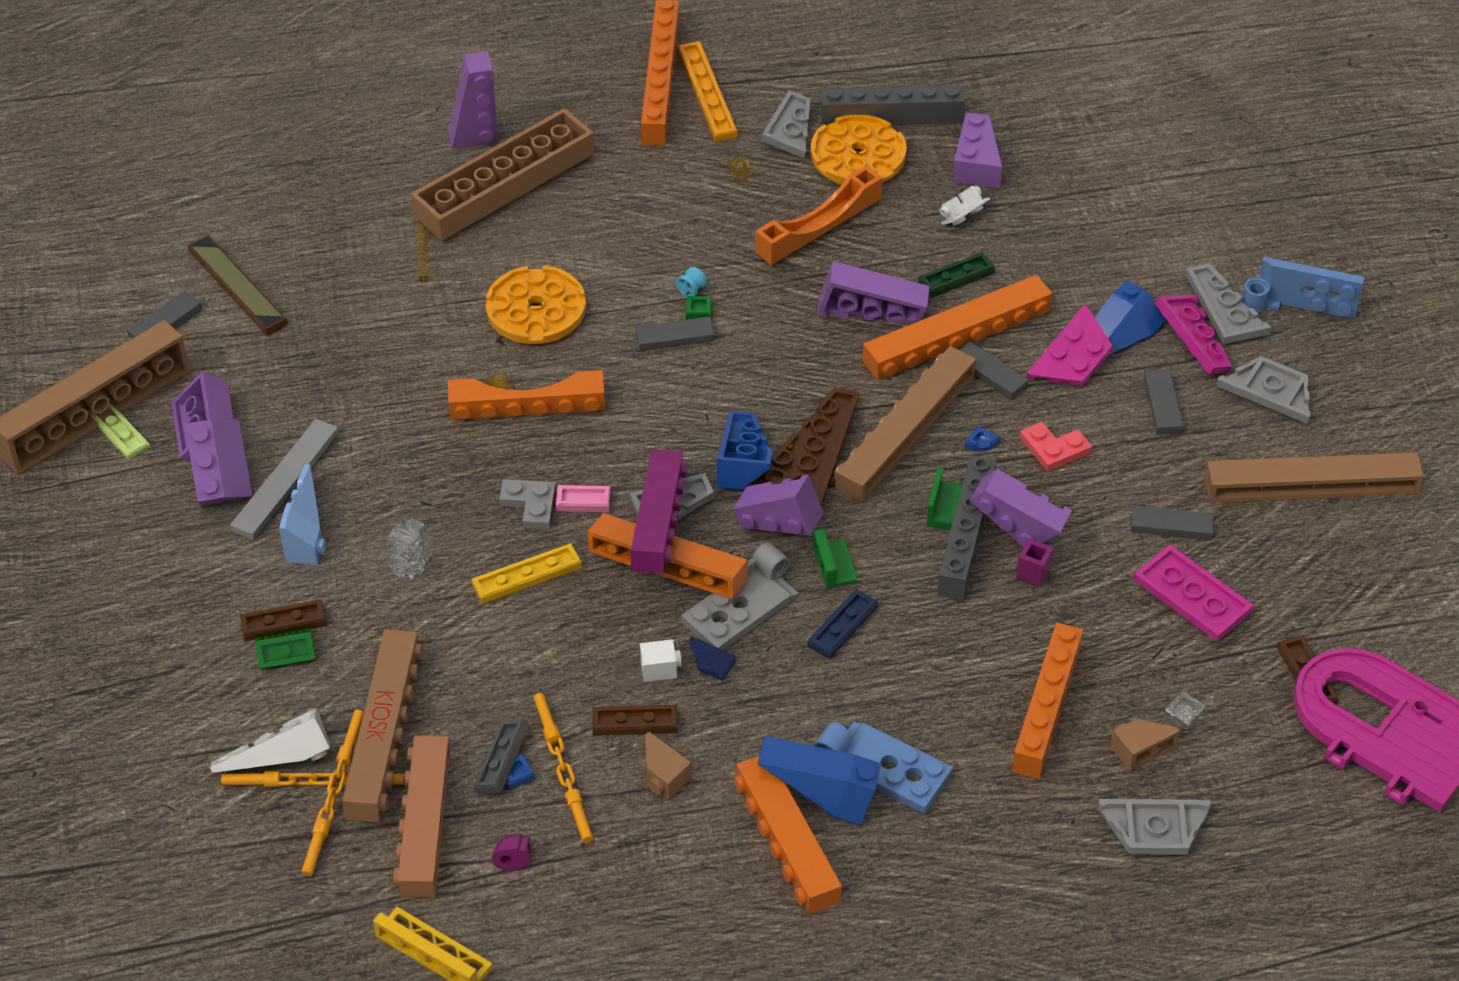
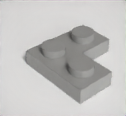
M503 479L499 498L500 506L523 507V528L550 530L556 491L555 482Z

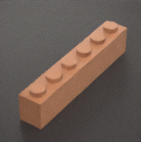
M414 736L413 747H408L407 762L411 764L410 771H405V788H408V794H403L402 812H405V818H400L399 835L403 836L402 843H397L396 859L400 860L399 868H394L393 883L399 886L400 897L436 898L451 753L448 736Z

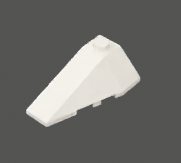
M315 708L282 724L283 727L279 729L280 732L277 734L274 732L265 733L253 742L254 746L250 748L248 744L241 746L213 761L210 766L212 773L304 761L308 758L314 761L327 754L326 750L330 748V741L317 709Z

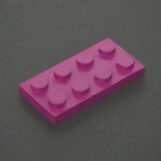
M1168 545L1134 573L1133 580L1216 642L1253 612L1254 605L1172 545Z

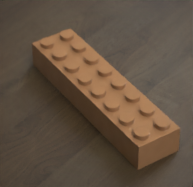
M563 108L411 193L413 216L443 241L594 155V132Z
M163 320L0 416V458L19 475L96 429L98 422L88 414L87 410L90 409L103 422H106V417L115 416V413L108 407L109 403L122 413L189 373L190 368L182 335Z

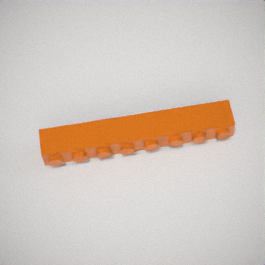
M656 0L641 119L642 145H666L679 28V0Z
M1036 274L863 343L862 361L877 381L893 376L895 373L937 358L949 346L959 349L970 341H979L992 334L1002 332L1009 327L1051 311L1053 293Z

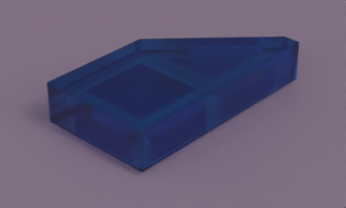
M692 636L690 637L689 646L695 657L698 671L723 681L736 663V656Z

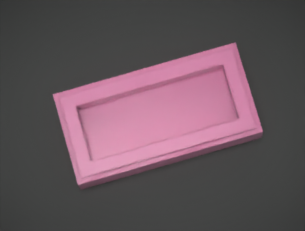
M558 485L556 511L609 512L611 486Z

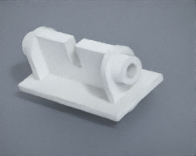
M970 186L958 194L962 203H960L956 196L942 204L940 213L943 217H946V220L941 224L952 223L954 226L966 220V214L969 212L974 214L983 209L982 204L990 200V198L982 199L980 195L981 189L978 186Z

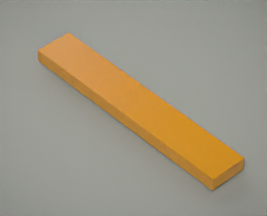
M700 41L678 45L679 56L714 141L738 138V131Z

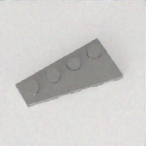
M1210 263L1186 269V277L1223 344L1265 336L1271 333L1272 327L1267 322L1263 323L1253 308L1246 306L1243 302V297L1228 287L1229 283Z

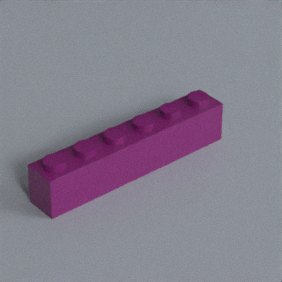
M651 449L630 550L631 572L664 574L666 563H671L672 547H669V545L674 546L675 529L672 528H677L678 512L676 511L681 510V495L684 494L685 480L682 478H687L688 463L683 462V451Z

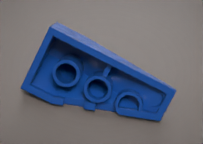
M1128 280L1111 295L1094 317L1112 344V352L1105 360L1111 358L1113 353L1121 349L1126 351L1132 348V344L1135 342L1151 339L1166 324L1165 318L1155 305L1149 292Z
M729 411L717 458L716 487L726 490L744 489L770 469L773 451L767 445V438L761 432L762 427L755 413Z
M765 736L757 762L760 767L784 784H789L801 792L805 799L808 801L812 800L825 809L824 812L829 816L857 826L861 825L873 797L882 764L854 754Z

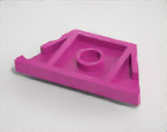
M1086 305L1082 306L1027 372L1029 380H1035V377L1050 379V383H1068L1073 386L1083 387L1112 352V344Z

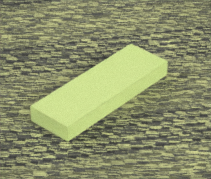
M109 403L108 407L115 413V416L106 417V422H103L90 409L87 410L88 414L98 422V428L128 460L150 448L148 441L111 403Z

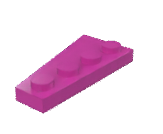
M1196 294L1160 296L1155 305L1161 311L1162 316L1174 328L1175 333L1187 345L1189 351L1200 362L1204 371L1209 375L1228 373L1232 365L1221 343L1214 340L1215 332L1212 326H1207L1204 320L1206 318L1204 310L1198 309Z

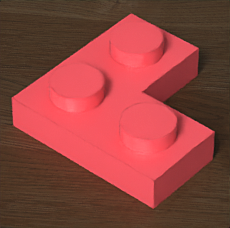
M1043 422L1020 431L1019 438L1047 472L1092 453V445L1078 429L1059 438H1055Z

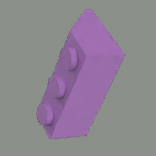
M204 371L171 402L180 459H190L185 424L211 419L234 420L228 383Z
M211 419L185 424L199 506L252 498L239 420Z

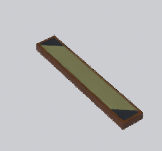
M210 235L188 245V250L266 336L288 325L287 318Z

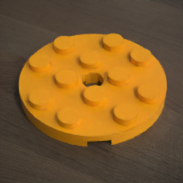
M845 115L835 118V122L827 126L823 124L815 132L811 141V159L816 169L823 176L836 182L838 185H842L850 174L866 165L883 178V182H885L902 169L906 160L907 147L902 133L894 130L888 121L870 115ZM862 149L863 151H860L859 154H857V152L854 150Z
M543 265V269H528V266L511 270L499 277L491 285L486 295V315L490 325L500 335L515 343L543 344L559 341L579 326L586 312L585 292L579 281L566 271ZM532 303H533V304H539V303H541L542 306H540V305H539V306H530V304H532Z

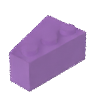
M966 113L954 160L953 182L1000 188L1002 165L990 116Z
M996 469L981 479L970 502L1013 537L1022 547L1025 546L1029 538L1044 543L1059 534L1072 510L1064 506L1063 510L1048 502V496L1042 494L1039 497L1025 489L1026 484Z
M809 474L803 475L799 480L794 481L790 478L783 479L782 483L774 485L772 482L748 486L733 508L741 528L811 536L824 514Z

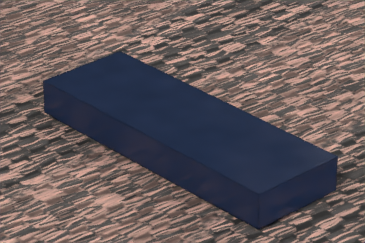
M855 589L809 638L808 647L831 659L878 608V601Z

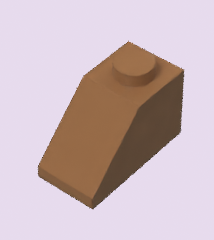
M1135 719L1129 723H1122L1113 730L1110 747L1129 771H1132L1177 748L1180 731L1174 726Z
M648 732L645 734L647 783L655 794H661L670 800L692 779V765L688 759Z

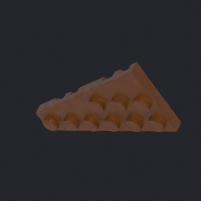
M834 387L817 406V411L810 418L807 417L802 423V428L797 433L794 432L772 456L770 469L746 487L772 482L773 485L782 483L783 479L788 478L792 481L799 480L803 475L809 474L822 507L859 401V392Z

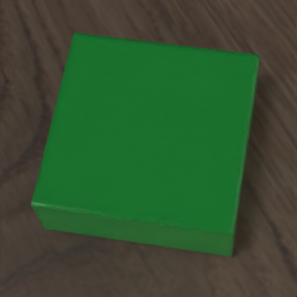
M687 296L686 320L710 317L711 319L712 297Z

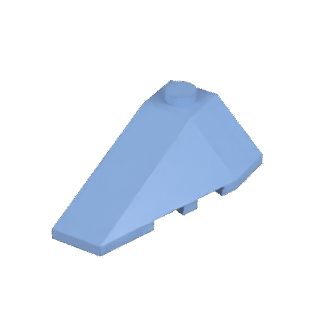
M305 464L297 481V490L293 489L291 493L292 503L287 502L279 529L287 563L318 565L320 555L325 553L326 540L322 539L311 466L310 464Z

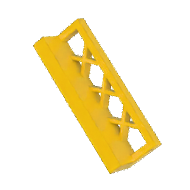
M396 907L389 916L380 912L373 920L377 938L449 981H482L493 968L492 963L399 907ZM401 919L408 923L409 929L396 921ZM428 935L433 939V943L421 936ZM451 949L455 951L457 958L445 950ZM475 963L476 965L480 966L481 969L477 972L475 968L471 967L468 964Z

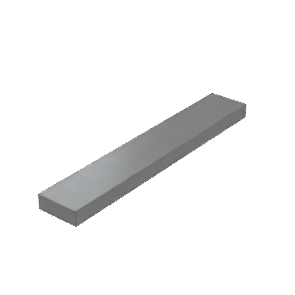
M315 419L230 524L231 531L254 540L292 493L293 489L296 488L304 465L310 464L312 468L339 434L338 427Z

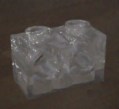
M405 515L386 538L391 571L398 577H405L414 582L432 561L427 525Z

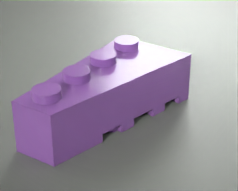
M486 51L465 54L459 76V87L456 89L455 105L451 112L452 119L448 126L452 149L499 142L493 70L489 53Z
M833 261L820 292L817 316L835 313L840 318H849V315L864 316V320L884 317L889 322L916 323L922 320L927 309L929 286Z

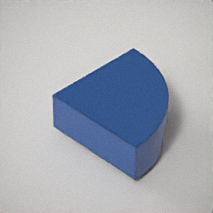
M978 426L966 440L964 448L977 452L987 451L996 447L1000 443L1001 437Z
M523 753L516 757L506 780L509 791L535 780V773Z

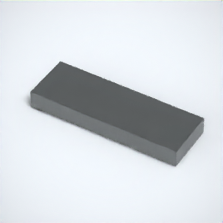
M183 291L127 330L128 336L133 339L163 320L173 328H176L203 309L202 303L188 292Z
M710 317L635 326L639 350L714 341V331Z
M971 341L960 349V351L976 358L975 376L1008 398H1014L1028 386L1027 378Z
M1170 369L1144 371L1143 377L1156 434L1182 432L1183 423Z
M1133 505L1131 532L1212 540L1213 513Z
M525 719L501 722L473 789L477 794L502 792L530 726Z

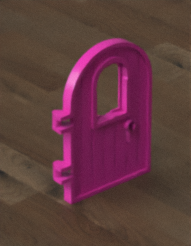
M1341 648L1326 651L1315 656L1303 667L1294 690V706L1304 727L1316 739L1328 746L1324 759L1342 770L1352 760L1389 782L1384 792V795L1404 806L1409 797L1412 796L1440 813L1459 788V700L1389 659L1366 650ZM1334 681L1349 683L1392 709L1377 729L1328 700L1322 691L1325 684ZM1340 744L1348 749L1343 756L1336 753ZM1400 780L1408 784L1404 792L1395 788Z

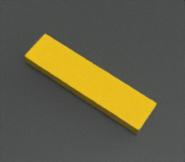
M570 543L471 579L478 598L484 604L581 569L582 562Z

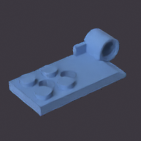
M1263 257L1260 277L1251 278L1245 282L1242 297L1246 306L1253 308L1257 313L1264 311L1265 308L1278 311L1280 304L1355 319L1364 277ZM1304 286H1311L1314 290H1308ZM1329 291H1336L1339 295H1333Z
M831 722L813 745L854 754L882 764L885 762L894 763L896 767L886 769L881 764L876 790L924 814L953 774L952 766L865 723L853 722L847 730L841 724ZM910 774H916L921 779L913 782L906 777Z

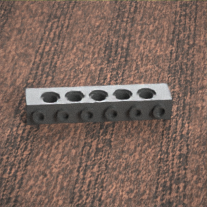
M970 455L939 573L938 596L964 600L986 516L985 513L981 512L978 507L970 502V499L981 479L996 470V459Z

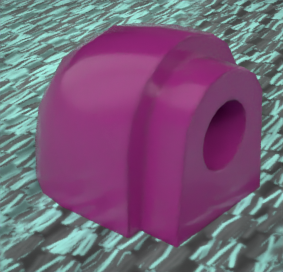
M513 834L502 838L494 848L492 854L493 864L503 870H518L530 867L532 855L530 837H523L522 834Z

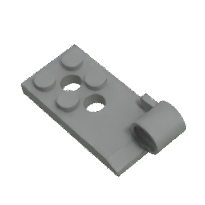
M766 542L755 551L753 558L748 561L747 582L734 599L712 593L682 614L681 623L715 653L719 654L799 596V593L781 578L789 568L790 559L772 543ZM744 603L747 606L745 608H735L733 605ZM717 617L725 618L727 621H725L724 623H715L713 619Z

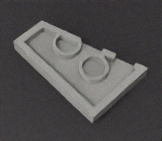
M789 90L762 133L761 141L804 159L810 98Z
M705 473L684 478L685 485L684 494L681 495V510L676 511L678 512V520L714 499V491ZM643 490L630 493V501L637 516Z

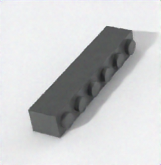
M963 85L821 89L822 125L825 124L826 126L835 122V118L845 115H870L886 120L891 124L963 123L965 99Z

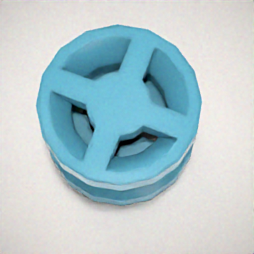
M690 267L686 270L685 275H681L676 279V287L685 297L696 296L698 290H702L707 286L706 276L696 267Z

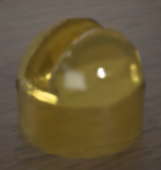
M736 156L730 160L728 168L732 175L741 177L748 173L750 166L746 159ZM738 163L742 165V169L737 167Z
M506 372L488 377L487 382L490 386L506 389L508 377Z

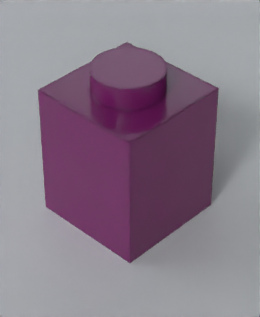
M1029 538L1018 557L1016 578L1041 587L1052 568L1054 547Z

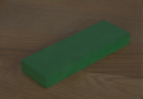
M981 252L918 277V283L929 286L928 296L933 298L995 274V267L985 254Z

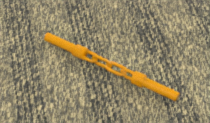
M538 693L534 696V701L544 727L543 734L551 754L557 755L560 763L556 769L559 781L562 786L568 787L569 790L565 793L567 805L572 810L582 842L590 843L593 841V835L583 809L581 794L578 789L572 788L575 782L572 767L570 764L564 763L561 753L564 751V744L557 725L553 722L545 695ZM559 743L560 749L559 747H555L554 751L552 745H556ZM567 768L571 781L569 778H566V782H564L561 769L566 771Z
M362 710L354 711L344 744L340 747L336 762L338 766L331 775L327 787L328 796L324 807L320 809L312 830L313 837L301 873L305 876L313 875L324 838L328 836L334 816L333 807L337 795L341 793L346 780L345 770L347 766L351 765L354 756V747L364 714ZM336 776L341 779L337 790L335 787H332ZM324 811L326 814H329L328 820L322 818Z
M265 771L264 774H221V785H264V787L328 785L332 773L312 774ZM346 771V773H345V774H346V780H345L344 785L347 784V780H348V776H349V772H350V771ZM393 773L392 785H404V773ZM337 776L334 779L333 785L340 784V781H337ZM281 777H289V781H281ZM297 777H309V781H297ZM317 777H329V781H317Z

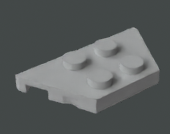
M1260 356L1249 364L1236 368L1234 374L1228 377L1222 375L1217 380V387L1306 424L1309 422L1308 375Z
M1099 799L1098 810L1128 854L1188 855L1211 806V800Z

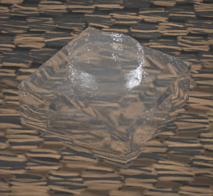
M1181 691L1166 707L1165 715L1186 729H1189L1204 713L1205 705L1184 691Z

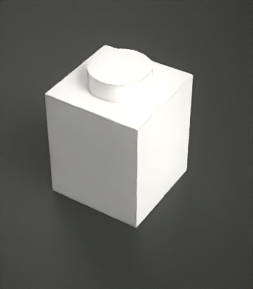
M673 639L640 643V661L644 682L677 678V667H681L682 664L680 650L674 649Z

